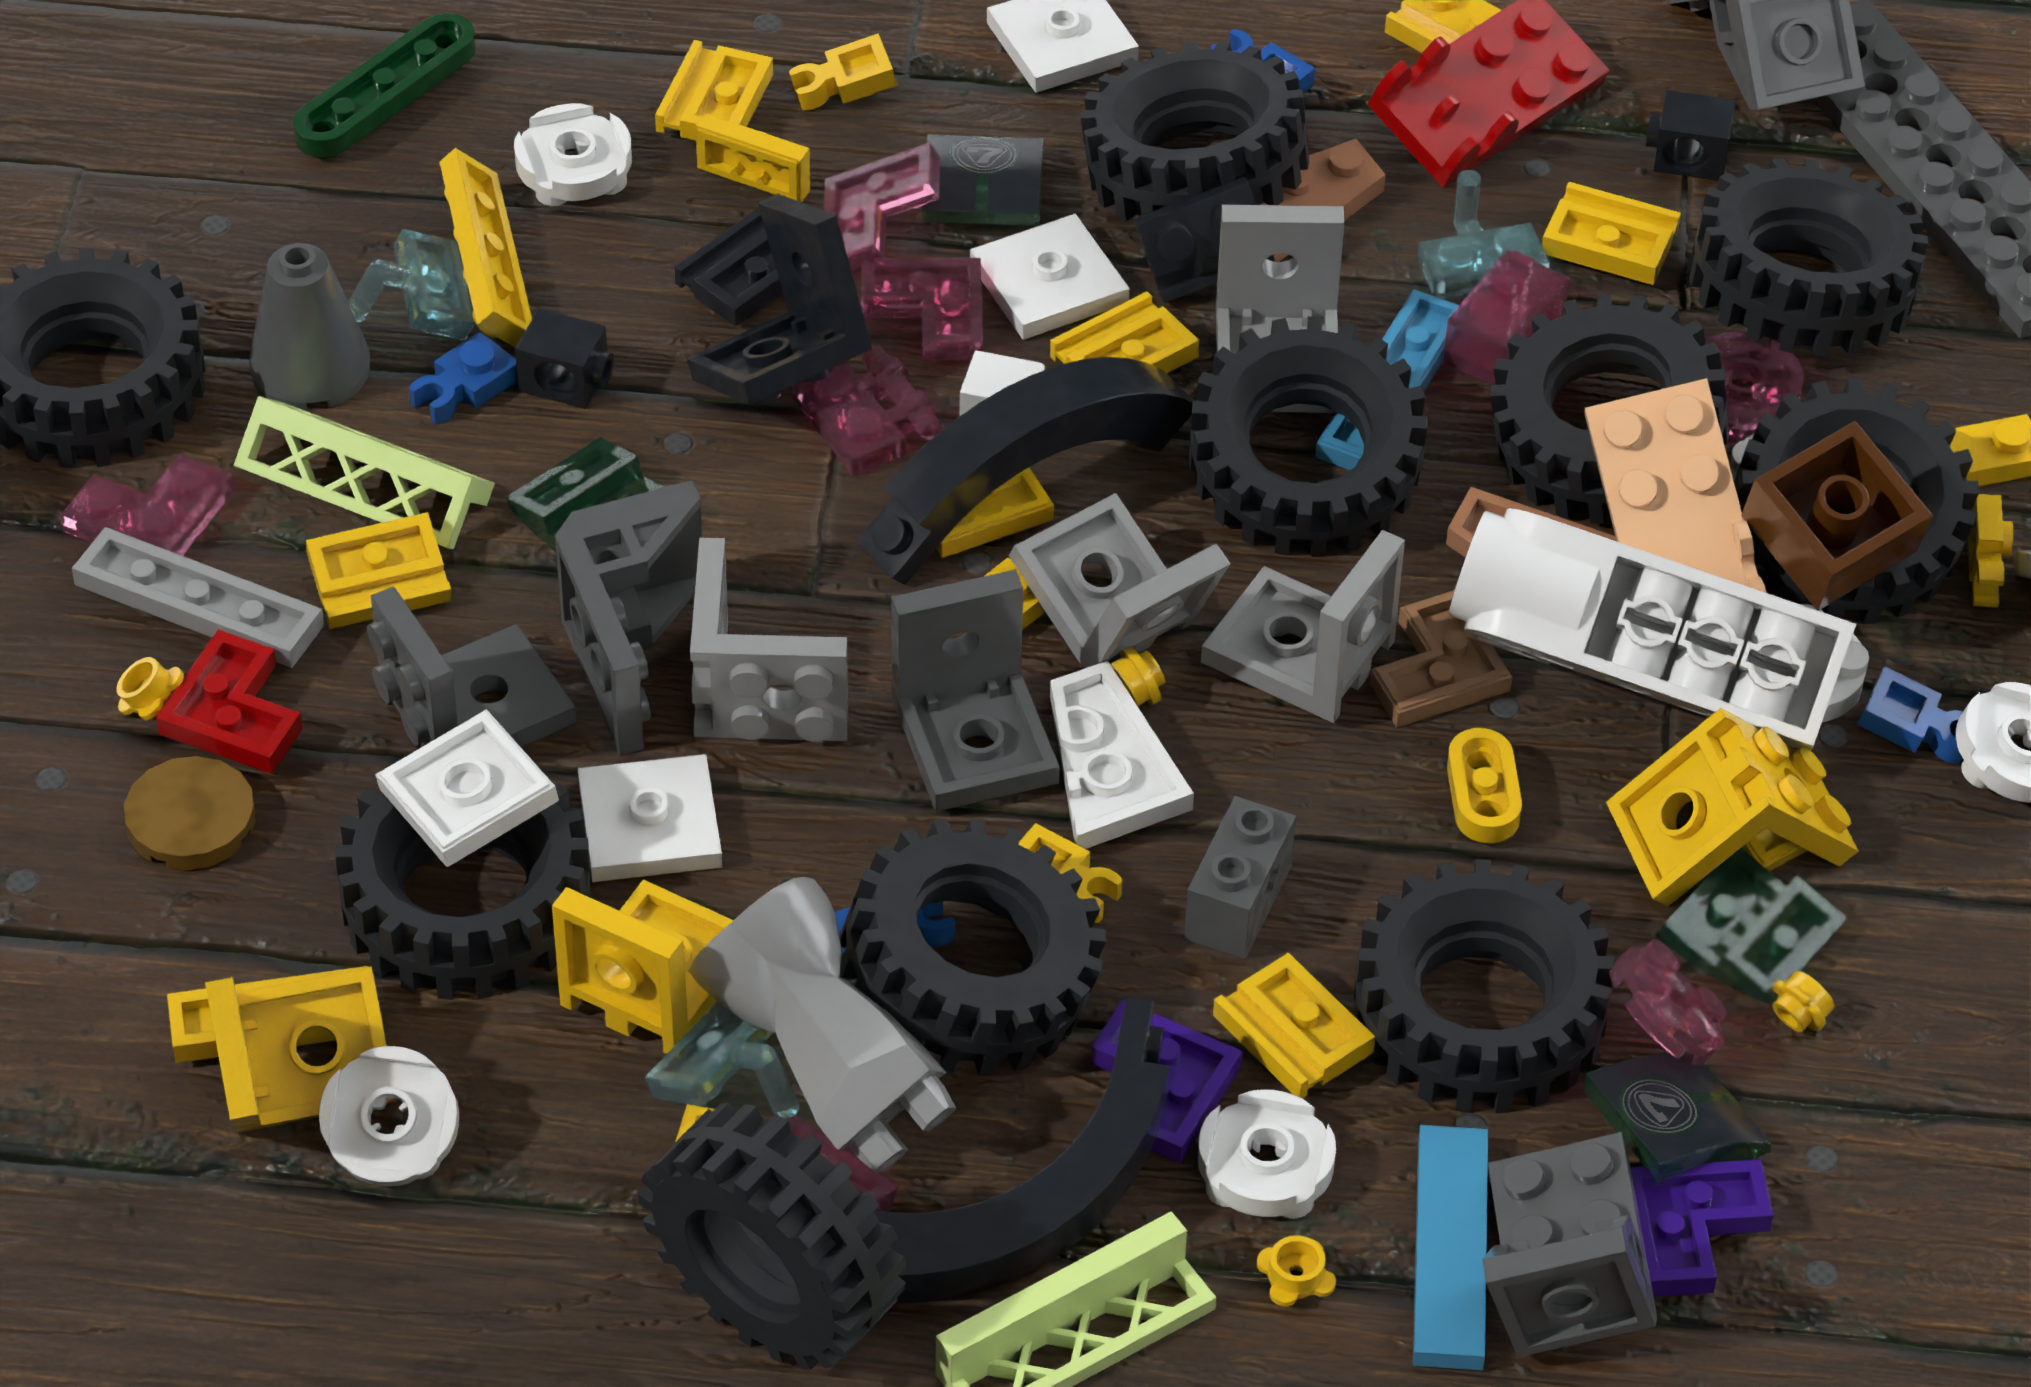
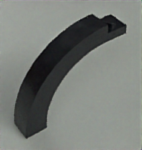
M1101 357L1083 359L1061 364L1030 375L1003 388L969 409L917 451L883 487L893 498L858 538L857 542L892 579L905 585L953 528L982 500L1015 475L1056 453L1095 441L1130 440L1143 443L1160 452L1192 415L1194 400L1162 369L1147 362L1130 358Z
M1127 996L1116 1057L1110 1080L1100 1104L1086 1127L1073 1143L1050 1165L1031 1179L1005 1193L957 1209L929 1213L874 1211L879 1222L893 1226L898 1238L890 1246V1249L905 1258L906 1268L898 1276L906 1282L904 1291L896 1298V1303H923L958 1298L991 1289L1024 1276L1065 1252L1084 1238L1111 1212L1130 1188L1148 1158L1161 1127L1169 1096L1170 1066L1160 1064L1165 1028L1153 1026L1154 1000Z

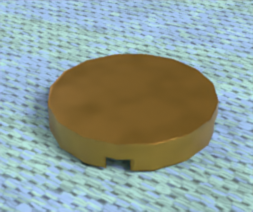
M200 756L171 759L148 769L132 784L124 802L127 836L138 854L151 862V856L157 860L166 861L167 868L182 871L209 868L231 858L242 848L241 840L247 836L249 830L252 833L256 823L252 788L241 772L221 760Z

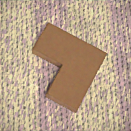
M1455 590L1400 607L1398 622L1418 654L1370 670L1369 684L1396 728L1511 691L1512 675L1494 647L1465 636L1464 628L1466 621L1449 616V609Z

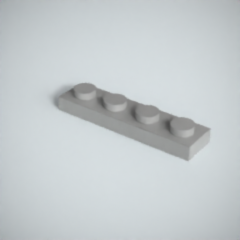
M104 527L72 567L74 584L78 587L209 637H213L217 630H221L274 648L276 662L293 668L324 627L322 608Z

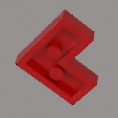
M217 630L183 678L180 686L176 688L156 717L159 735L273 774L303 730L301 712L255 697L277 666L274 648L221 630Z

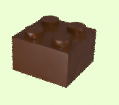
M1856 421L1756 478L1741 515L1817 611L1917 552L1933 517L1928 508Z

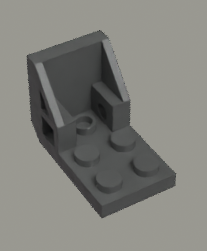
M1669 0V4L1689 1L1691 12L1711 9L1717 45L1750 110H1760L1865 87L1850 0Z
M693 480L573 511L555 535L561 621L619 756L644 749L642 723L651 720L648 699L643 686L640 684L641 680L648 679L649 677L648 666L642 648L654 645L695 594L699 538H702L701 498Z
M1622 1132L1488 1163L1500 1245L1493 1246L1482 1259L1485 1280L1518 1357L1656 1326L1655 1303L1628 1150Z

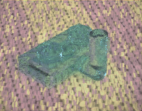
M1464 170L1458 174L1453 224L1458 235L1422 241L1418 244L1417 260L1433 296L1437 298L1535 282L1548 278L1549 260L1531 222L1482 231L1477 220L1481 176L1473 170Z
M402 229L393 244L397 263L382 259L372 261L349 298L348 303L356 321L361 322L366 319L383 288L387 285L403 290L411 328L423 330L429 334H440L465 340L475 322L472 317V308L466 281L463 277V268L457 242Z
M719 1002L644 1077L654 1099L704 1106L721 1092L723 1085L740 1068L751 1069L755 1071L774 1115L777 1114L787 1119L795 1115L800 1109L799 1102L776 1051L770 1045L763 1044L773 1033L749 1024L723 1007Z

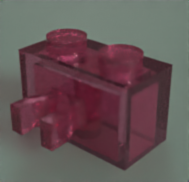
M1506 250L1448 319L1443 362L1489 384L1496 385L1494 376L1497 358L1510 360L1508 340L1515 332L1529 338L1533 335L1531 319L1542 312L1551 321L1563 316L1562 303L1567 302L1570 277L1534 262L1535 259L1515 250Z

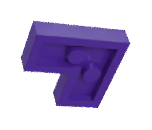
M1124 1000L1120 1002L1091 1047V1063L1112 1072L1126 1004ZM1154 1013L1153 1026L1165 1028L1160 1064L1170 1066L1169 1096L1161 1127L1151 1151L1181 1164L1198 1137L1205 1119L1217 1107L1241 1069L1242 1051Z
M1761 1159L1631 1168L1653 1297L1714 1293L1717 1274L1709 1235L1770 1232L1773 1211Z

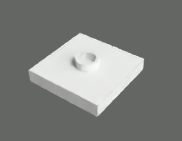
M1011 0L987 8V24L1035 93L1120 67L1121 62L1131 57L1138 61V44L1106 0Z
M1076 214L970 249L971 267L1022 340L1111 310L1129 300L1130 288Z
M487 709L375 774L383 794L446 867H449L559 801L555 785Z
M706 754L578 768L585 833L589 843L592 882L722 868V851Z

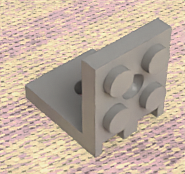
M1222 205L1216 295L1217 352L1224 346L1232 353H1237L1240 333L1252 328L1259 338L1271 335L1272 320L1286 318L1290 330L1307 329L1308 316L1322 317V330L1338 333L1337 304L1344 234V206ZM1277 253L1293 256L1292 259L1284 262H1274L1267 259L1270 255ZM1294 404L1271 411L1336 413L1324 406Z
M1116 493L1014 545L1009 554L1010 559L1083 669L1118 658L1120 651L1127 646H1132L1139 653L1149 648L1156 637L1176 626H1179L1181 630L1190 626L1230 566V562L1216 543L1167 569ZM1087 563H1096L1103 566L1111 576V585L1096 587L1089 584L1082 575L1081 566Z
M1382 530L1332 596L1264 566L1202 645L1201 663L1334 723L1340 715L1341 698L1350 687L1356 690L1360 689L1370 675L1373 655L1380 646L1389 650L1395 641L1405 540ZM1291 633L1299 636L1302 641L1286 645L1275 641L1272 637H1280Z
M699 538L690 646V661H693L692 704H695L694 737L742 738L746 740L787 739L812 742L823 740L847 741V637L727 634L728 606L725 538ZM776 685H787L793 687L794 689L789 691H780L773 689L771 687Z

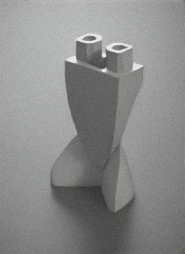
M793 878L760 897L717 934L694 958L688 971L698 985L723 1007L755 1027L776 1033L786 1059L818 1126L837 1150L851 1151L874 1172L883 1173L903 1157L908 1150L888 1125L899 1113L906 1109L923 1131H930L956 1110V1106L945 1086L939 1080L946 1072L929 1051L888 1011L849 982L839 977L841 945L836 914L826 893L813 878Z

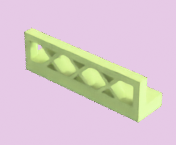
M258 396L234 462L236 467L381 523L405 518L393 513L404 507L408 517L420 514L415 500L435 490L452 496L441 531L433 528L437 544L450 549L455 547L470 503L487 506L495 484L489 480L287 403ZM268 426L284 433L292 456L273 466L256 460ZM300 439L311 442L314 445L303 449ZM327 450H332L336 452L346 476L323 486L317 483L308 460ZM352 458L368 465L357 470ZM297 466L301 477L287 471ZM384 470L390 473L399 497L377 507L370 503L361 480ZM406 479L421 486L410 491ZM350 486L354 497L339 491Z
M1171 1211L936 1335V1377L944 1387H970L969 1385L986 1376L1014 1380L1013 1387H1023L1024 1382L1030 1383L1025 1387H1073L1216 1309L1217 1297L1185 1259L1187 1230ZM1171 1277H1174L1190 1297L1174 1307L1146 1302L1148 1290ZM1104 1313L1132 1318L1129 1331L1116 1338L1088 1334L1090 1321ZM1046 1344L1073 1349L1071 1361L1056 1370L1029 1365L1032 1352Z

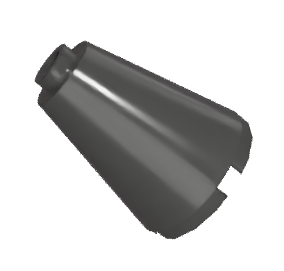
M290 244L275 251L267 263L249 357V369L253 377V383L257 392L263 397L284 402L308 411L307 403L327 400L328 408L340 405L357 394L368 379L370 351L325 252L310 244Z

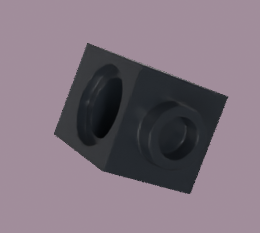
M1666 90L1663 112H1651L1646 146L1657 148L1654 172L1718 181L1725 170L1736 100Z
M538 308L515 348L519 392L584 409L587 408L597 388L606 387L613 371L614 355L607 351L605 325Z

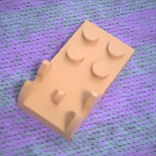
M1707 378L1586 407L1584 414L1617 542L1766 593L1765 585L1761 577L1758 576L1755 566L1751 531L1747 521L1741 516L1742 512Z

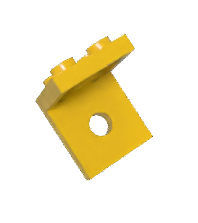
M1719 708L1606 802L1652 899L1666 906H1670L1765 828L1839 867L1859 852L1847 829L1851 825L1848 813L1834 797L1829 795L1822 781L1826 777V771L1819 759L1806 747L1801 746L1796 749L1783 742L1769 727L1764 726L1759 729L1722 708ZM1692 801L1693 812L1690 820L1682 828L1677 829L1676 819L1680 809L1686 803Z
M642 880L620 910H616L566 887L552 905L560 1005L572 1010L580 999L605 1010L606 1027L628 1037L637 1025L662 1036L663 1053L675 1058L717 1002L698 985L688 970L698 953L733 920L645 880Z
M372 967L240 992L236 991L233 977L205 982L227 1106L235 1133L319 1117L322 1095L333 1075L339 1069L342 1071L349 1062L360 1058L359 1054L372 1048L387 1046ZM320 1028L327 1030L336 1039L337 1052L334 1058L325 1065H308L301 1060L297 1053L298 1040L310 1029ZM387 1099L386 1104L397 1102V1099Z

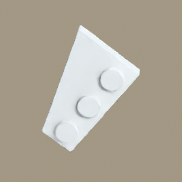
M1108 660L1050 680V701L1075 844L1087 849L1193 810V791Z

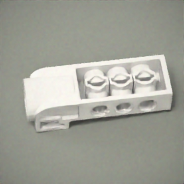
M1511 508L1506 510L1504 517L1489 511L1483 513L1466 555L1449 609V616L1466 621L1464 631L1465 636L1547 665L1554 663L1710 717L1719 708H1722L1759 729L1764 726L1769 727L1783 742L1796 748L1803 746L1810 751L1814 746L1856 627L1855 623L1553 519Z

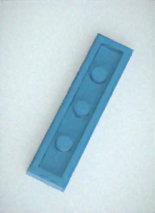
M1413 289L1382 338L1383 341L1388 343L1386 361L1392 365L1404 358L1411 367L1410 388L1421 386L1424 393L1465 327L1468 308ZM1336 412L1316 443L1315 458L1348 470L1353 469L1363 455L1364 443L1359 430L1345 416Z
M1420 1125L1413 1366L1483 1370L1486 1280L1482 1259L1486 1255L1488 1129Z

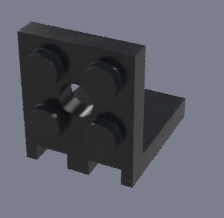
M780 194L758 202L788 313L686 358L694 381L750 406L771 403L782 395L781 390L799 382H814L824 379L833 372L832 367L873 349L837 216Z

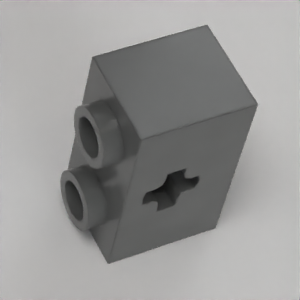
M1234 796L1187 889L1185 940L1246 960L1292 866L1296 815Z

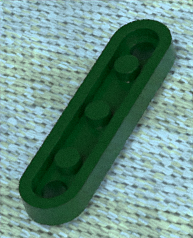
M453 13L436 14L419 23L296 112L293 118V128L297 147L303 153L319 158H329L338 155L471 60L476 49L472 23L465 17Z

